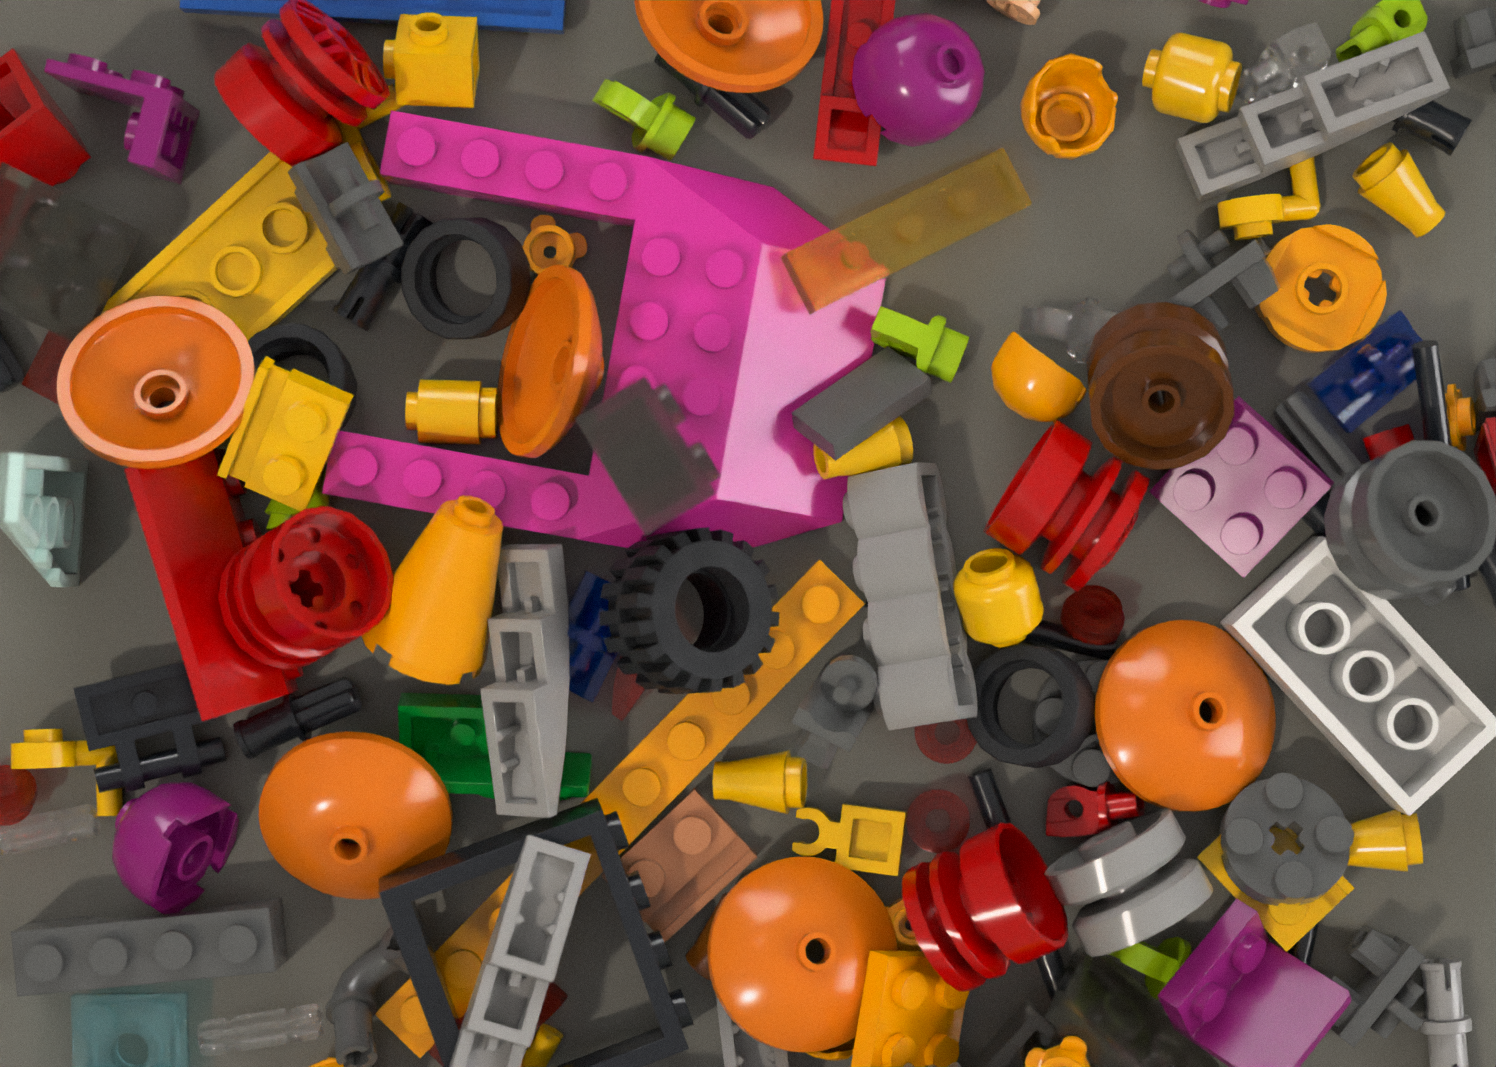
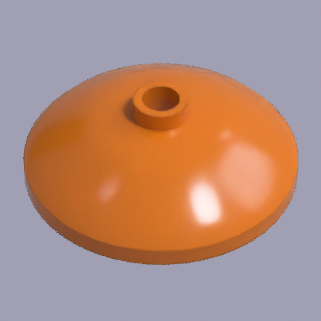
M634 0L640 26L657 53L668 64L688 78L722 91L736 93L762 92L789 82L808 65L817 50L823 32L824 20L821 0Z
M556 264L542 271L530 285V291L524 308L512 322L508 333L498 380L497 417L502 441L507 450L513 455L536 458L556 446L582 416L603 378L602 330L595 299L582 274L574 268Z
M178 296L145 297L107 310L92 320L77 334L66 350L59 367L57 398L62 415L71 433L85 448L109 462L133 468L170 467L191 461L210 452L237 429L242 421L243 406L256 376V369L246 337L240 328L221 311L206 303ZM164 401H172V402H173V403L170 404L169 406L162 407V408H156V406H157L158 404H160L161 402H164Z
M1172 620L1152 625L1132 635L1109 659L1100 678L1095 700L1097 736L1109 766L1130 791L1144 801L1160 808H1168L1177 812H1195L1217 808L1231 802L1243 789L1255 782L1266 765L1272 750L1275 737L1276 712L1271 687L1263 669L1231 634L1205 622ZM1202 701H1205L1211 708L1212 715L1208 723L1201 718L1199 713Z
M347 731L328 733L306 740L293 747L277 761L270 771L261 793L259 824L269 851L291 876L310 888L328 895L346 899L365 900L380 898L379 878L444 855L450 841L453 812L445 784L434 768L423 757L407 746L390 738L366 732ZM342 839H352L356 841L357 844L348 843L343 841Z
M790 857L758 867L739 880L725 896L715 914L709 933L708 968L712 986L723 1009L745 1033L765 1045L783 1051L816 1052L837 1047L856 1037L870 950L898 951L896 934L889 913L882 900L866 881L848 868L829 860L815 857ZM812 939L818 941L824 949L823 959L818 964L810 962L805 953L806 946Z

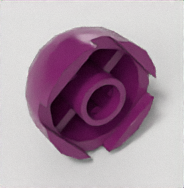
M919 13L894 18L873 31L867 43L859 47L854 57L852 83L857 104L865 117L872 114L877 123L886 129L880 133L892 142L914 147L931 144L947 137L972 117L982 96L985 71L980 51L966 31L949 19L929 13Z
M190 782L164 783L148 790L138 798L128 801L117 815L112 847V860L122 885L136 898L164 915L179 912L196 901L205 891L196 883L204 876L210 864L213 871L219 874L235 844L239 818L237 813L228 808L232 805L209 790Z

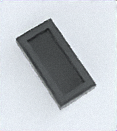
M886 347L791 412L794 429L836 461L932 394L931 378L890 347Z

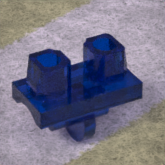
M1395 311L1310 380L1307 385L1344 431L1351 433L1416 380L1412 344L1423 340L1413 329L1402 311Z
M585 570L568 604L569 691L593 703L618 652H608L604 639L611 636L609 625L600 626L599 611H608L609 600L600 597L603 584L612 582Z

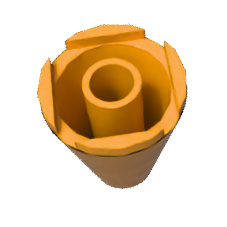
M461 496L457 500H448L442 503L393 573L394 581L391 604L381 622L362 635L365 646L372 653H374L377 644L390 653L392 656L388 665L398 672L422 681L446 685L459 684L464 673L472 672L473 679L480 675L488 654L490 638L488 619L492 617L503 533V524L495 515V510L489 503L473 496Z

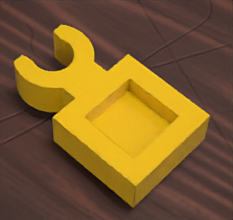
M844 803L842 804L840 821L831 820L825 811L817 807H804L796 811V818L810 819L818 825L819 837L813 843L793 842V852L802 856H813L821 853L826 848L837 849L835 863L849 870L891 876L900 875L907 811Z

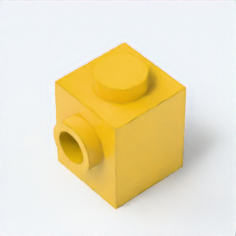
M433 12L417 15L400 14L395 40L386 39L383 50L384 77L395 79L397 105L474 108L480 71L477 17L442 16Z

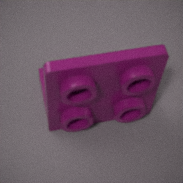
M69 53L67 63L47 59L44 72L70 89L141 108L140 113L133 112L125 130L124 148L130 151L128 162L158 179L181 184L200 113L197 108L183 99L184 90L171 86V80L140 70H132L130 80L125 79L123 74L107 69V63L80 54Z
M1239 899L1233 902L1157 995L1174 1030L1229 1067H1300L1352 1002L1350 993L1346 988L1270 942L1258 912Z

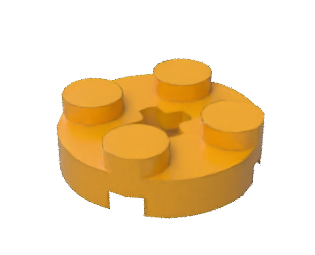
M1317 225L1301 228L1277 241L1270 248L1271 252L1265 258L1272 267L1281 289L1255 306V311L1259 318L1265 322L1269 331L1282 343L1307 353L1333 352L1362 339L1376 325L1386 302V281H1382V271L1377 263L1379 258L1373 247L1360 235L1337 225ZM1324 272L1332 277L1329 282V288L1336 292V297L1333 302L1322 300L1316 306L1308 300L1310 292L1304 288L1307 277L1309 279H1317Z

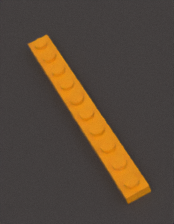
M819 559L772 607V612H780L779 626L770 627L768 635L774 638L775 642L770 653H759L758 656L763 663L761 668L755 674L743 675L745 682L734 688H723L721 692L686 694L581 803L598 798L604 815L617 811L628 844L630 845L865 603ZM591 835L563 845L591 854L579 896L603 872ZM625 849L618 851V854L620 855ZM513 872L434 952L458 1018L467 1011ZM409 978L377 1010L375 1015L411 1051L421 1058L435 1042L412 980Z

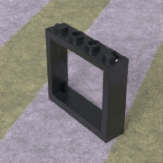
M598 798L557 812L556 815L550 818L538 819L379 878L381 901L443 1066L449 1067L460 1033L461 1023L415 900L516 863L527 835L560 845L591 835L660 1027L556 1067H643L689 1049L682 1029L694 1024L681 988L668 992L661 970L672 966L660 930L647 934L639 912L651 907L638 870L625 874L618 851L628 848L629 844L617 811L604 815Z

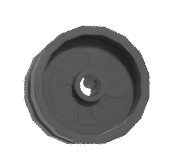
M1413 440L1347 472L1331 491L1324 514L1326 544L1338 569L1358 589L1381 599H1410L1433 588H1438L1462 578L1479 568L1492 552L1496 538V496L1485 473L1463 451L1440 441Z

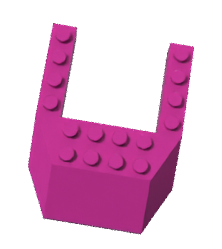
M391 110L380 175L389 184L633 227V234L589 476L339 431L328 458L323 494L434 514L445 501L457 500L461 496H473L489 503L494 508L495 515L501 520L503 526L629 548L636 542L647 541L646 537L695 528H709L710 531L722 529L733 533V542L745 540L754 548L842 522L844 513L843 497L847 492L848 476H837L829 479H823L820 476L813 456L814 443L794 429L791 412L872 357L874 342L871 340L870 331L882 303L887 275L885 270L774 187L647 156Z

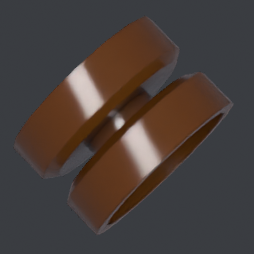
M1170 302L1137 304L1112 316L1095 334L1086 357L1092 427L1105 449L1123 462L1150 470L1181 468L1207 456L1225 438L1235 414L1234 393L1231 374L1228 368L1226 347L1213 323L1193 308Z

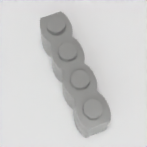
M915 462L848 476L847 492L843 497V512L846 522L855 530L858 538L857 555L853 560V575L858 588L865 593L868 601V618L863 623V638L866 648L874 655L878 665V687L873 698L877 713L881 718H884L888 730L977 717L976 684L972 666L967 655V634L964 631L953 591V582L957 575L956 562L951 538L946 527L947 512L944 488L936 463Z

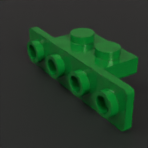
M401 692L398 702L399 743L415 751L434 768L445 784L448 793L479 794L485 798L495 799L481 695ZM565 752L559 801L572 797L583 798L589 795L592 770V755L590 753Z

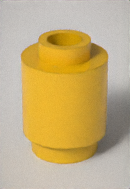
M420 379L418 392H407L406 430H417L419 443L480 445L482 438L496 439L498 433V388L483 387L482 381Z

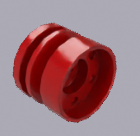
M288 0L279 9L281 21L273 18L261 27L262 38L270 52L257 45L247 43L214 74L215 86L238 121L258 142L291 167L303 161L319 157L343 142L341 129L334 117L345 124L357 127L368 117L366 107L376 109L390 96L387 82L361 44L341 24L307 0Z
M1054 420L1035 444L1006 488L987 521L983 533L1018 555L1023 554L1029 549L1040 535L1048 539L1049 544L1044 552L1040 569L1051 574L1070 553L1073 557L1064 573L1062 583L1078 592L1096 572L1111 561L1126 540L1138 518L1140 503L1147 491L1150 479L1134 470L1123 480L1116 491L1112 490L1111 487L1121 470L1123 461L1115 456L1110 457L1092 476L1083 471V468L1088 460L1093 442L1062 422Z
M329 506L306 508L233 554L221 574L218 601L224 625L242 650L260 663L281 669L308 666L319 658L328 655L336 648H340L359 638L378 625L392 601L394 576L387 551L374 531L356 516Z
M999 823L965 840L960 848V856L955 852L943 851L935 855L931 862H921L909 868L902 878V897L907 918L916 940L935 971L947 984L959 992L971 991L984 985L986 979L1005 975L1011 960L1017 964H1028L1063 947L1068 939V919L1064 905L1059 903L1044 875L1048 867L1026 835L1011 823Z

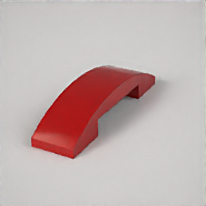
M831 0L813 159L877 166L881 125L877 123L872 114L865 117L857 104L852 83L854 57L859 47L867 43L873 31L894 18L896 0Z

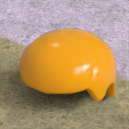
M1073 53L1051 59L1026 84L1020 103L1021 119L1027 134L1044 153L1051 154L1058 159L1073 160L1098 150L1114 131L1117 109L1115 106L1118 101V95L1106 83L1102 76L1103 66L1095 59Z
M1014 331L1006 338L994 357L991 366L993 388L1009 409L1025 419L1038 422H1052L1066 418L1075 411L1087 392V389L1077 377L1056 364Z

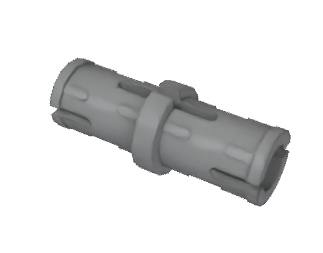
M1440 957L1437 958V963H1433V959L1429 958L1424 959L1419 965L1422 972L1423 989L1425 990L1423 992L1425 1016L1420 1018L1424 1021L1420 1026V1032L1427 1035L1430 1067H1469L1466 1033L1472 1030L1471 1016L1464 1014L1460 970L1462 963L1459 958Z

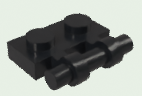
M184 661L74 687L89 751L115 745L119 761L118 763L94 768L99 793L125 787L126 793L145 789L144 782L181 772L184 779L202 774L201 767L226 761L220 737L195 743L191 726L215 720L216 717L205 721L201 720ZM172 731L175 748L138 757L134 740Z

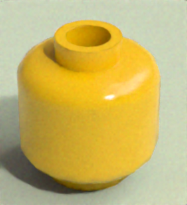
M1175 33L1167 40L1162 51L1151 49L1144 67L1142 85L1152 88V102L1156 111L1200 123H1209L1218 116L1220 111L1230 112L1240 83L1242 63L1234 61L1231 47L1224 42L1185 33Z
M992 548L972 555L966 560L953 582V591L964 631L975 641L992 644L998 648L1017 645L1025 640L1027 635L1041 622L1044 607L1033 567L1029 561L1013 554L1007 549Z

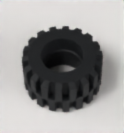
M695 528L646 537L647 541L636 542L625 551L628 558L616 560L609 570L616 578L615 581L603 584L600 597L609 600L608 611H599L600 626L609 625L611 633L610 637L604 639L609 653H620L622 657L616 665L625 675L637 674L635 683L645 689H658V693L671 695L721 692L723 688H734L744 683L743 675L755 674L761 668L763 663L758 655L759 653L771 652L775 639L768 634L770 627L779 626L780 612H772L771 599L778 598L775 584L767 585L764 576L770 570L763 559L754 561L751 559L754 548L745 540L733 542V533L722 529L710 531L709 528ZM685 579L697 590L704 611L703 626L699 637L693 645L682 635L675 616L676 596Z

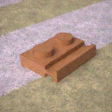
M694 788L622 854L620 860L625 874L638 870L651 907L639 911L641 918L653 931L660 930L665 943L757 858V853L743 841L731 825ZM603 872L601 877L607 882L605 873Z

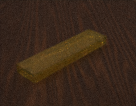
M1001 148L785 253L781 260L809 315L1026 209L1032 202L1004 148Z

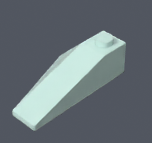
M0 453V528L51 587L79 586L88 460L21 453Z

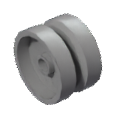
M1161 808L1146 812L1141 817L1128 819L1113 826L1111 829L1097 834L1061 856L1044 873L1059 903L1069 906L1084 905L1079 910L1071 926L1086 954L1092 957L1106 955L1132 946L1177 923L1211 897L1213 887L1198 860L1190 858L1172 859L1179 853L1186 837L1171 809Z

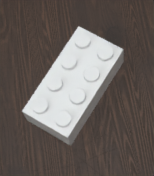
M1312 536L1219 622L1392 809L1408 816L1414 813L1496 736V717L1386 599H1381L1358 589L1338 569L1326 544V537Z

